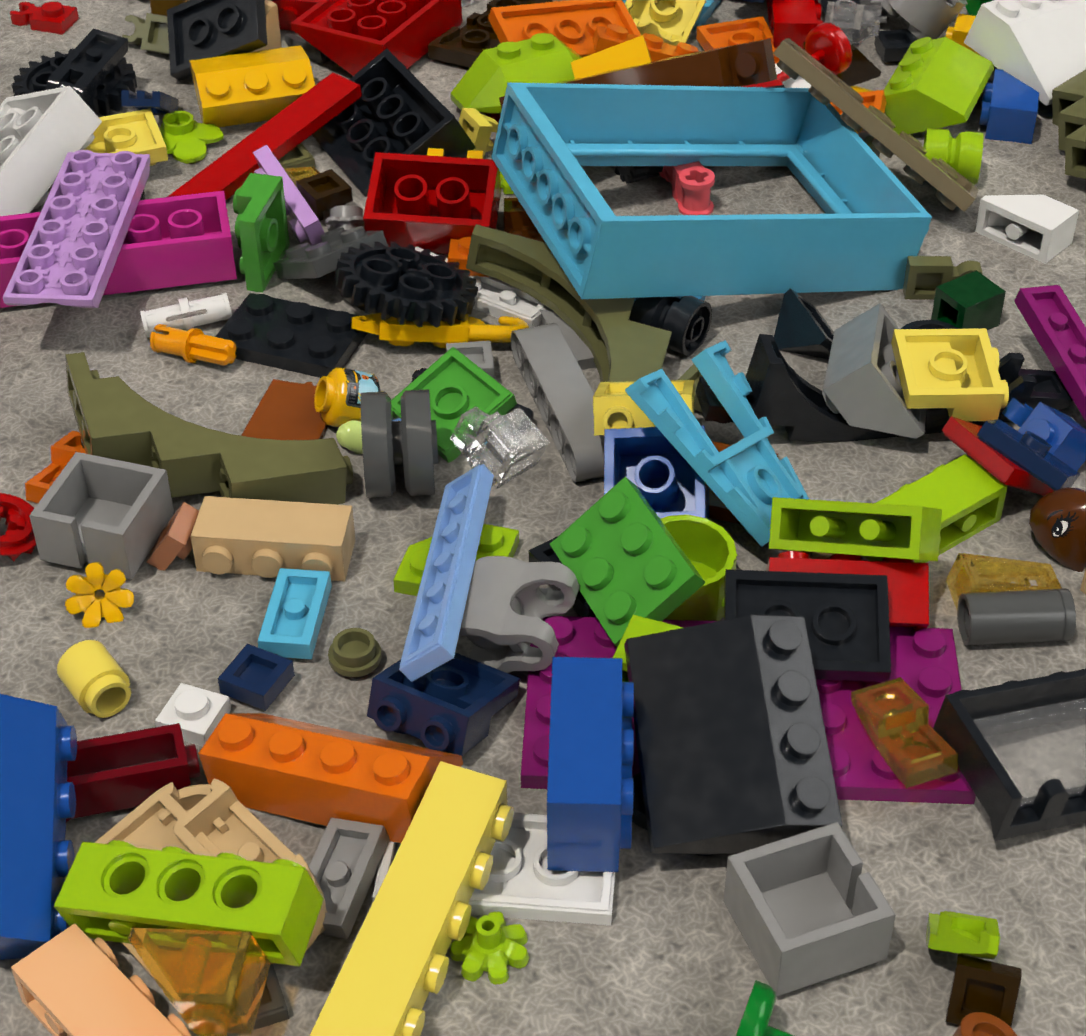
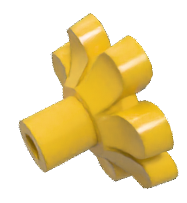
M93 562L85 568L87 577L72 575L68 578L66 588L70 592L76 593V595L71 596L65 601V607L70 614H78L82 611L85 613L82 619L84 628L98 627L103 617L107 623L121 622L124 617L120 607L129 608L134 603L133 592L129 589L121 588L126 581V576L119 569H114L109 574H105L102 564L100 562Z

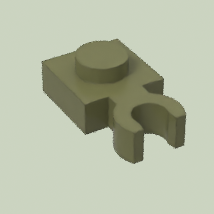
M147 13L146 19L134 15H127L125 17V21L135 25V31L131 36L122 35V37L128 39V43L141 45L140 49L169 55L167 16Z
M908 256L903 285L905 299H934L936 286L975 270L983 274L981 265L977 261H965L957 267H953L951 256Z

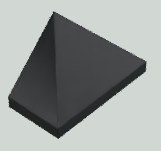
M790 288L784 294L774 334L779 351L829 359L834 336L833 330L815 306Z

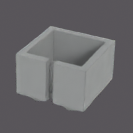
M75 452L29 515L40 560L80 569L85 562L89 564L100 562L105 574H109L114 569H119L125 574L127 579L132 580L157 542L163 528L174 515L167 470Z
M838 822L728 856L724 903L770 987L775 991L776 997L886 960L888 957L896 914L869 872L861 874L863 862Z

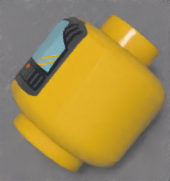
M336 367L327 376H322L318 381L314 395V406L316 412L321 413L325 424L339 428L347 421H361V393L384 391H381L380 383L374 374Z

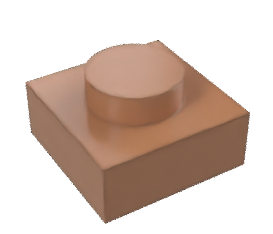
M185 502L181 504L163 528L147 560L148 564L165 571L176 556L182 560L188 556L192 550L191 533L199 510Z

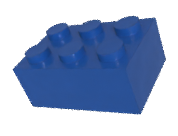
M552 657L547 784V870L619 872L620 849H631L634 781L632 778L634 682H622L623 658Z

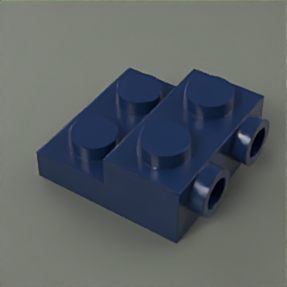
M455 652L453 659L411 682L399 670L400 659L373 677L367 717L374 719L375 723L385 731L409 734L421 739L428 749L463 756L488 736L492 716L517 698L521 678Z

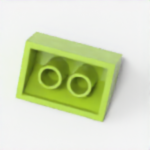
M923 37L911 43L884 88L887 102L885 114L895 124L893 130L898 134L902 131L907 134H914L926 131V128L938 129L966 123L994 71L993 63L947 37L934 40L931 37Z

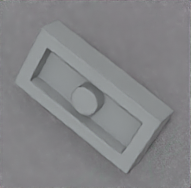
M330 818L309 865L311 872L323 891L327 910L323 922L325 931L320 935L343 939L349 938L390 840L383 825Z

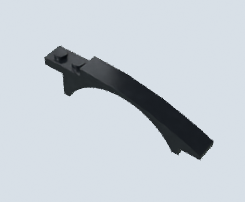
M759 334L746 374V379L752 389V392L746 398L758 419L767 417L771 426H784L790 441H859L901 437L899 435L849 426L840 413L835 414L829 409L823 398L822 390L809 384L789 366L780 353L773 335ZM1008 353L999 360L998 371L1000 378L1008 383V403L1012 398H1015L1023 405L1026 403L1033 409H1035L1039 402L1056 410L1070 407L1073 399L1056 371L1021 369L1025 360L1022 353ZM700 376L695 392L705 421H715L722 424L733 422L706 380ZM927 408L924 434L943 432L942 429L949 420L947 408ZM1001 408L998 419L1003 422H1011L1002 414L1005 408ZM967 421V422H970V423H973V424H976V425L983 426L986 421Z

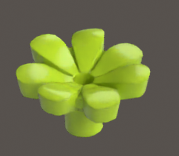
M491 912L479 919L470 916V921L462 940H455L451 944L450 957L454 961H463L461 975L466 980L476 981L486 971L492 984H503L509 979L508 965L517 969L527 965L529 954L523 945L527 943L528 937L525 929L520 924L506 926V920L501 912Z

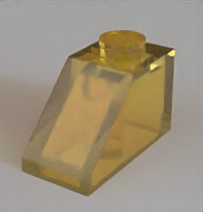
M157 928L131 929L128 940L192 1032L200 1036H227V1033L252 1034L271 963L251 932Z

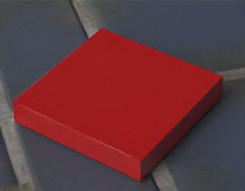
M951 416L943 427L942 431L947 438L1003 484L1043 496L1054 491L978 439L979 436L977 434L982 426Z

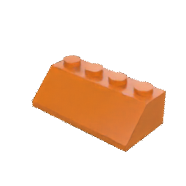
M225 713L198 753L208 784L211 785L214 778L226 783L232 789L238 801L246 808L323 826L328 825L331 817L383 825L389 836V841L402 843L440 761L459 767L463 765L461 755L263 713Z

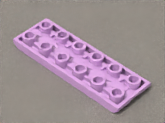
M78 150L67 153L3 295L4 304L28 306L39 303H56L78 308L99 307L150 174V154H134L130 151L94 153L90 150Z

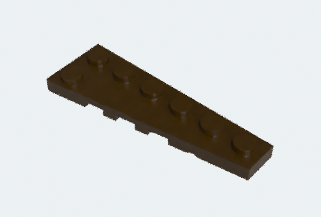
M492 0L487 3V11L481 15L474 12L468 16L465 26L462 28L454 26L428 44V58L471 67L483 50L497 47L500 44L488 20L491 8L553 1Z

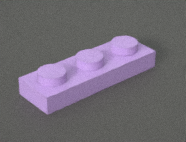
M265 145L254 151L253 154L260 167L254 173L281 176L283 178L286 214L292 218L288 223L300 243L307 240L310 246L322 242L320 235L324 234V230L319 219L270 148Z

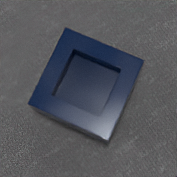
M246 644L218 677L220 693L266 711L295 676L293 661Z

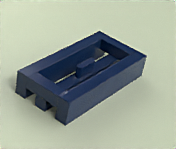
M129 90L121 91V106L134 111L151 108L154 114H168L179 110V99L160 91H152V94L146 91H137V93Z

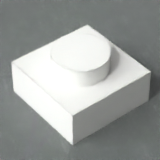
M181 683L156 718L155 725L160 727L180 723L183 741L203 747L225 713L231 711L230 698L226 695Z

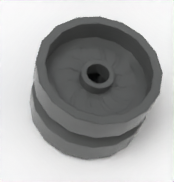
M429 389L404 391L400 398L401 421H393L391 398L386 392L361 393L362 450L367 498L392 497L396 490L395 467L404 466L405 489L411 496L435 494L433 464H438L436 420H431Z

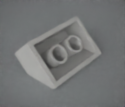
M881 303L834 331L822 395L829 409L835 414L840 413L849 426L917 439L925 433L927 408H906L891 344L894 329L899 328Z

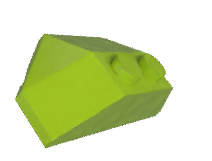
M551 33L535 34L530 39L518 42H502L497 47L482 51L452 90L451 100L461 111L462 108H475L479 112L501 113L499 97L505 96L508 82L556 83L572 80L575 78L571 62L583 57Z

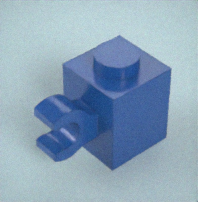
M1012 398L1002 411L1004 416L1020 427L1018 432L1024 435L1026 431H1030L1046 440L1052 446L1049 453L1074 470L1078 471L1086 461V429L1068 415L1042 402H1039L1035 409H1033L1026 403L1023 405L1015 398Z

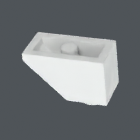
M986 195L980 200L975 232L1046 264L1072 244L1079 210L1046 195Z

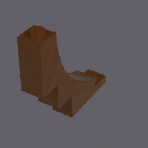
M770 38L664 58L642 65L610 70L556 83L741 87L776 80L777 74ZM505 96L499 97L501 109Z

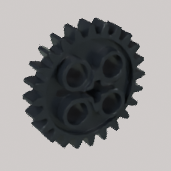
M70 49L68 54L55 51V57L52 58L42 55V62L30 61L28 62L29 68H20V75H15V83H12L14 96L46 90L50 75L74 49ZM123 57L92 92L88 106L96 115L109 116L111 109L122 111V90L136 93L137 81L132 63L127 64L126 58Z
M375 242L374 248L364 243L360 244L359 249L349 247L348 253H341L334 278L336 280L335 288L341 289V297L352 298V306L364 305L366 306L364 312L366 314L379 312L381 313V320L385 321L390 317L397 318L400 325L410 321L414 322L418 327H422L423 322H429L431 325L439 327L440 321L449 325H454L455 319L464 321L466 314H472L478 292V287L475 286L477 280L469 277V270L459 269L460 263L445 262V255L432 256L430 255V249L420 252L416 251L415 247L411 244L407 247H402L395 242H391L390 247H386L380 242Z

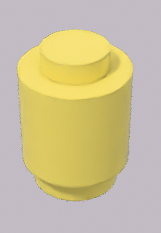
M96 640L79 642L68 648L60 658L57 665L58 677L85 712L100 718H107L119 713L128 704L131 697L129 678L102 643Z

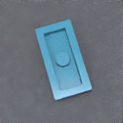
M279 569L257 641L258 648L284 658L312 660L332 587L330 571Z

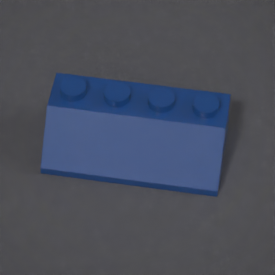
M0 694V960L25 958L70 927L55 909L54 904L64 884V878L67 877L75 859L73 843L71 840L65 839L66 818H74L76 811L73 782H67V761H75L77 756L74 725L68 726L57 706Z

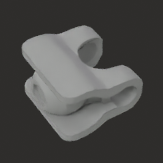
M486 556L476 560L459 633L460 636L466 635L474 644L469 658L506 673L512 671H539L551 665L552 657H555L559 643L553 628L542 619L565 614L574 605L580 586L573 571L557 562H524L507 556ZM550 584L560 588L561 591L551 588H539V586ZM525 642H527V643H532V644H534L535 646H537L538 648H536V647H531V646L525 644Z

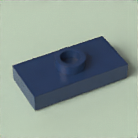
M1000 419L987 420L977 434L979 436L978 439L1054 491L1067 487L1071 488L1080 475L1079 472L1049 453L1052 446L1046 440L1030 431H1026L1023 435Z

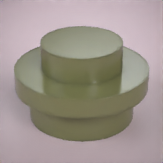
M349 628L335 636L328 651V658L331 668L338 674L347 677H360L371 673L379 666L382 654L380 644L369 631L362 628Z

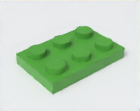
M626 476L550 543L561 563L576 575L580 586L579 591L613 644L617 647L633 615L663 621L705 584L703 578L640 490Z

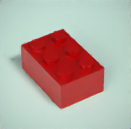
M375 152L363 216L365 231L383 230L388 247L391 246V242H395L402 247H407L411 244L424 250L430 249L435 254H449L450 240L471 237L476 224L496 229L501 196L500 170L491 159Z

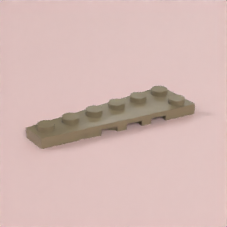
M790 38L783 40L773 54L780 59L777 66L785 74L794 80L801 76L811 85L808 91L813 97L826 106L830 102L843 111L840 118L848 126L857 132L862 128L875 138L871 143L877 150L888 158H891L893 154L906 163L903 170L919 184H923L926 180L937 189L935 197L946 207L954 210L958 206L965 212L975 201L979 190L975 185L941 158L936 159L933 157L930 161L924 156L927 151L921 142L903 131L900 134L893 130L895 124L887 115L871 105L869 108H866L862 104L864 99L858 92Z

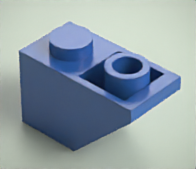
M995 69L993 83H987L984 88L979 125H986L985 139L1032 144L1038 113L1039 92L1001 69Z

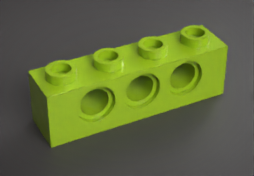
M113 840L108 844L82 841L54 907L69 926L75 923L90 939L100 937L104 941L300 967L324 899L306 868L290 860L277 859L272 863L249 861L232 853H220L214 857L191 854L186 850L172 846L164 847L162 850L137 848L130 843Z

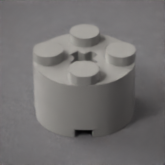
M884 0L881 5L890 15L896 18L900 15L909 22V31L918 39L923 37L937 39L966 6L967 0Z

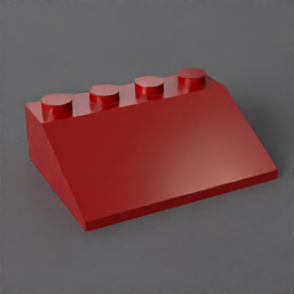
M321 0L290 24L292 31L354 76L385 49H388L408 69L428 53V44L452 27H459L463 24L461 0Z

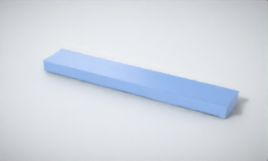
M479 464L445 485L400 661L399 670L411 682L454 658L494 477L484 464Z

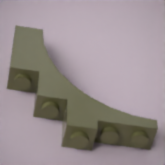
M475 225L471 236L466 269L503 281L529 294L553 310L575 331L590 349L594 357L593 361L600 375V382L637 381L639 378L662 369L672 332L630 321L631 311L636 298L581 299L545 242Z

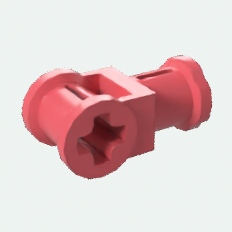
M699 161L678 166H662V172H659V174L672 184V196L678 203L679 212L683 215H710L713 212L714 204L710 200L711 187L715 183L713 171L703 167Z

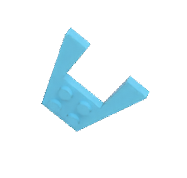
M725 340L703 350L692 359L703 378L744 436V439L721 452L716 449L663 369L639 378L627 387L625 391L738 519L744 529L762 547L769 542L772 497L809 498L787 456L779 460L767 437L772 435L774 431L767 417H762L761 419L756 417L746 398L752 392V389L744 373L740 372L734 375L724 356L731 351Z

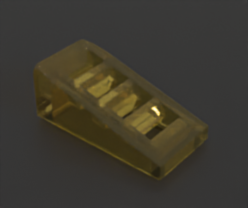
M958 553L946 578L956 610L962 593L1062 589L1051 564ZM1029 580H1036L1038 586L1031 585Z

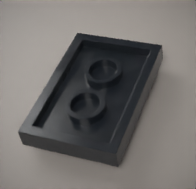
M189 0L167 10L170 76L179 81L192 76L190 60L248 53L267 45L264 0Z
M249 293L215 337L233 341L237 346L235 354L238 360L321 378L322 376H327L336 367L344 368L368 332L351 328L352 317L359 315L350 314L346 311H335L311 306L303 302L297 303L273 298L265 294Z
M725 570L724 620L747 615L804 617L816 679L889 681L891 675L887 575Z

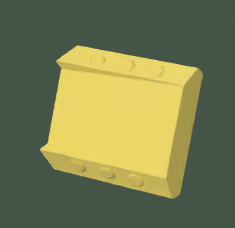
M626 0L625 6L641 36L644 33L653 34L662 38L664 43L677 46L680 42H687L707 0Z

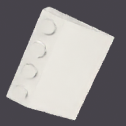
M993 0L981 4L964 43L979 55L991 61L996 68L1006 71L1038 91L1039 101L1048 106L1052 104V90L1086 69V0Z
M71 86L7 97L0 105V216L30 213L33 209L41 206L49 195L48 189L55 182L67 153L84 150L94 140L95 135L93 133L102 121Z

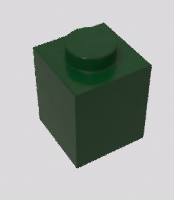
M975 270L936 286L931 320L942 321L958 329L986 328L990 330L1000 325L1006 291Z

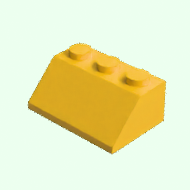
M301 45L189 61L202 123L213 124L217 127L270 120L315 86L310 59Z

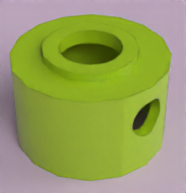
M675 515L660 519L705 581L702 587L665 619L720 621L724 617L725 570H736L737 552L733 538L722 526L707 518L692 515Z

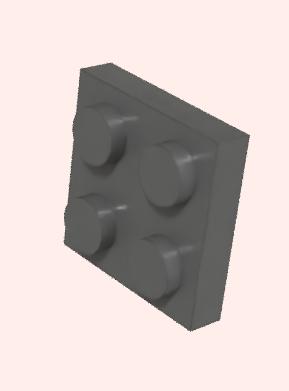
M359 226L345 231L344 227L320 235L322 242L310 247L309 243H303L289 248L285 251L287 257L273 264L280 279L319 278L336 270L341 253H348L349 247L359 249L361 243L373 248L375 242H380L388 247L383 230L365 231L364 226Z

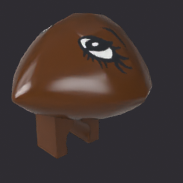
M1067 487L1050 492L1039 499L1031 509L1030 527L1037 542L1051 557L1066 568L1082 572L1086 567V491Z

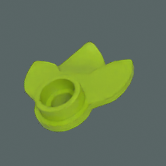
M173 111L166 114L160 126L167 154H172L175 160L185 164H194L203 160L207 154L206 144L224 139L223 132L219 127L213 124L197 123L193 115L187 111Z

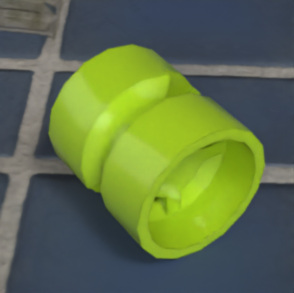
M926 128L923 147L927 153L924 156L930 161L933 157L936 159L941 158L968 181L977 185L982 161L984 134L983 132L965 131L959 133L956 138H952L948 129Z

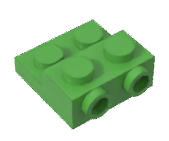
M250 173L242 187L235 191L233 198V210L238 214L235 222V236L238 239L239 248L242 249L239 267L241 274L245 275L247 290L264 292L276 271L273 263L282 260L286 253L285 251L290 246L283 178L281 176Z

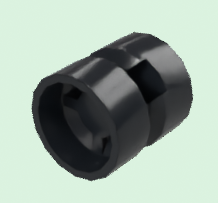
M682 296L681 298H636L631 311L630 321L671 331L668 348L686 356H691L702 345L707 336L712 320V308L710 303L693 296Z

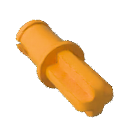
M158 324L154 329L163 334L151 332L150 346L154 352L181 356L188 363H195L197 360L225 366L234 363L236 359L235 352L237 346L233 341L204 335L203 331L198 328H191L186 331Z

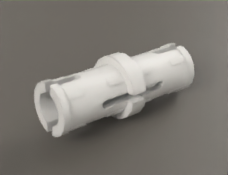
M227 293L188 301L187 297L178 299V304L140 311L146 338H150L151 332L163 334L162 332L155 331L154 327L158 324L188 331L197 326L229 320L232 316ZM203 309L207 311L205 314L166 321L167 317Z

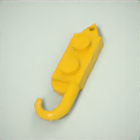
M381 313L352 317L351 328L379 335V340H388L390 344L395 346H410L415 342H432L436 347L446 348V343L468 341L510 343L512 331L529 328V325L520 318L501 316L498 319L501 325H487L482 320L469 317L466 314L464 321L455 319L454 325L440 321L439 327H435L429 322H423L422 327H418L414 322L410 321L400 325L397 318L394 317L384 321L381 320Z

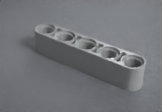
M551 323L512 331L511 348L514 361L572 481L580 482L604 477V435L594 436V392L559 325Z

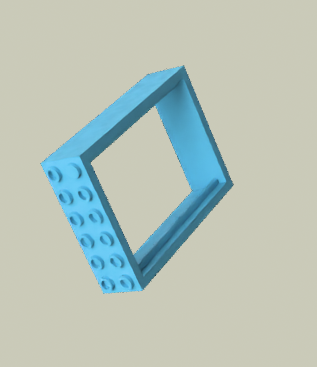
M507 83L491 158L581 299L786 293L790 288L796 293L902 289L904 285L907 257L918 256L932 216L862 138L840 118V114L830 103L826 106L819 102L809 93L808 90L810 88ZM697 161L703 166H787L826 214L615 216L581 166H678Z

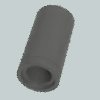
M1067 588L962 593L958 600L957 621L965 646L1070 641L1074 636L1076 628V610L1073 596Z

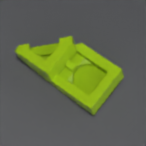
M942 911L940 915L929 913L926 929L927 948L991 960L997 957L1000 942L997 919L950 911Z

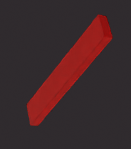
M332 72L167 197L224 191L226 201L235 194L238 188L242 187L250 173H254L255 170L260 168L253 154L254 151L267 145L276 159H281L362 96L360 85Z

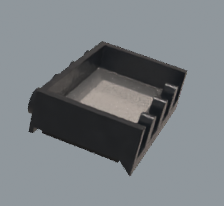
M1086 669L1071 672L1061 671L1049 676L1023 681L1013 680L1002 685L975 690H960L953 694L945 695L932 730L933 737H940L989 815L994 841L1086 822Z

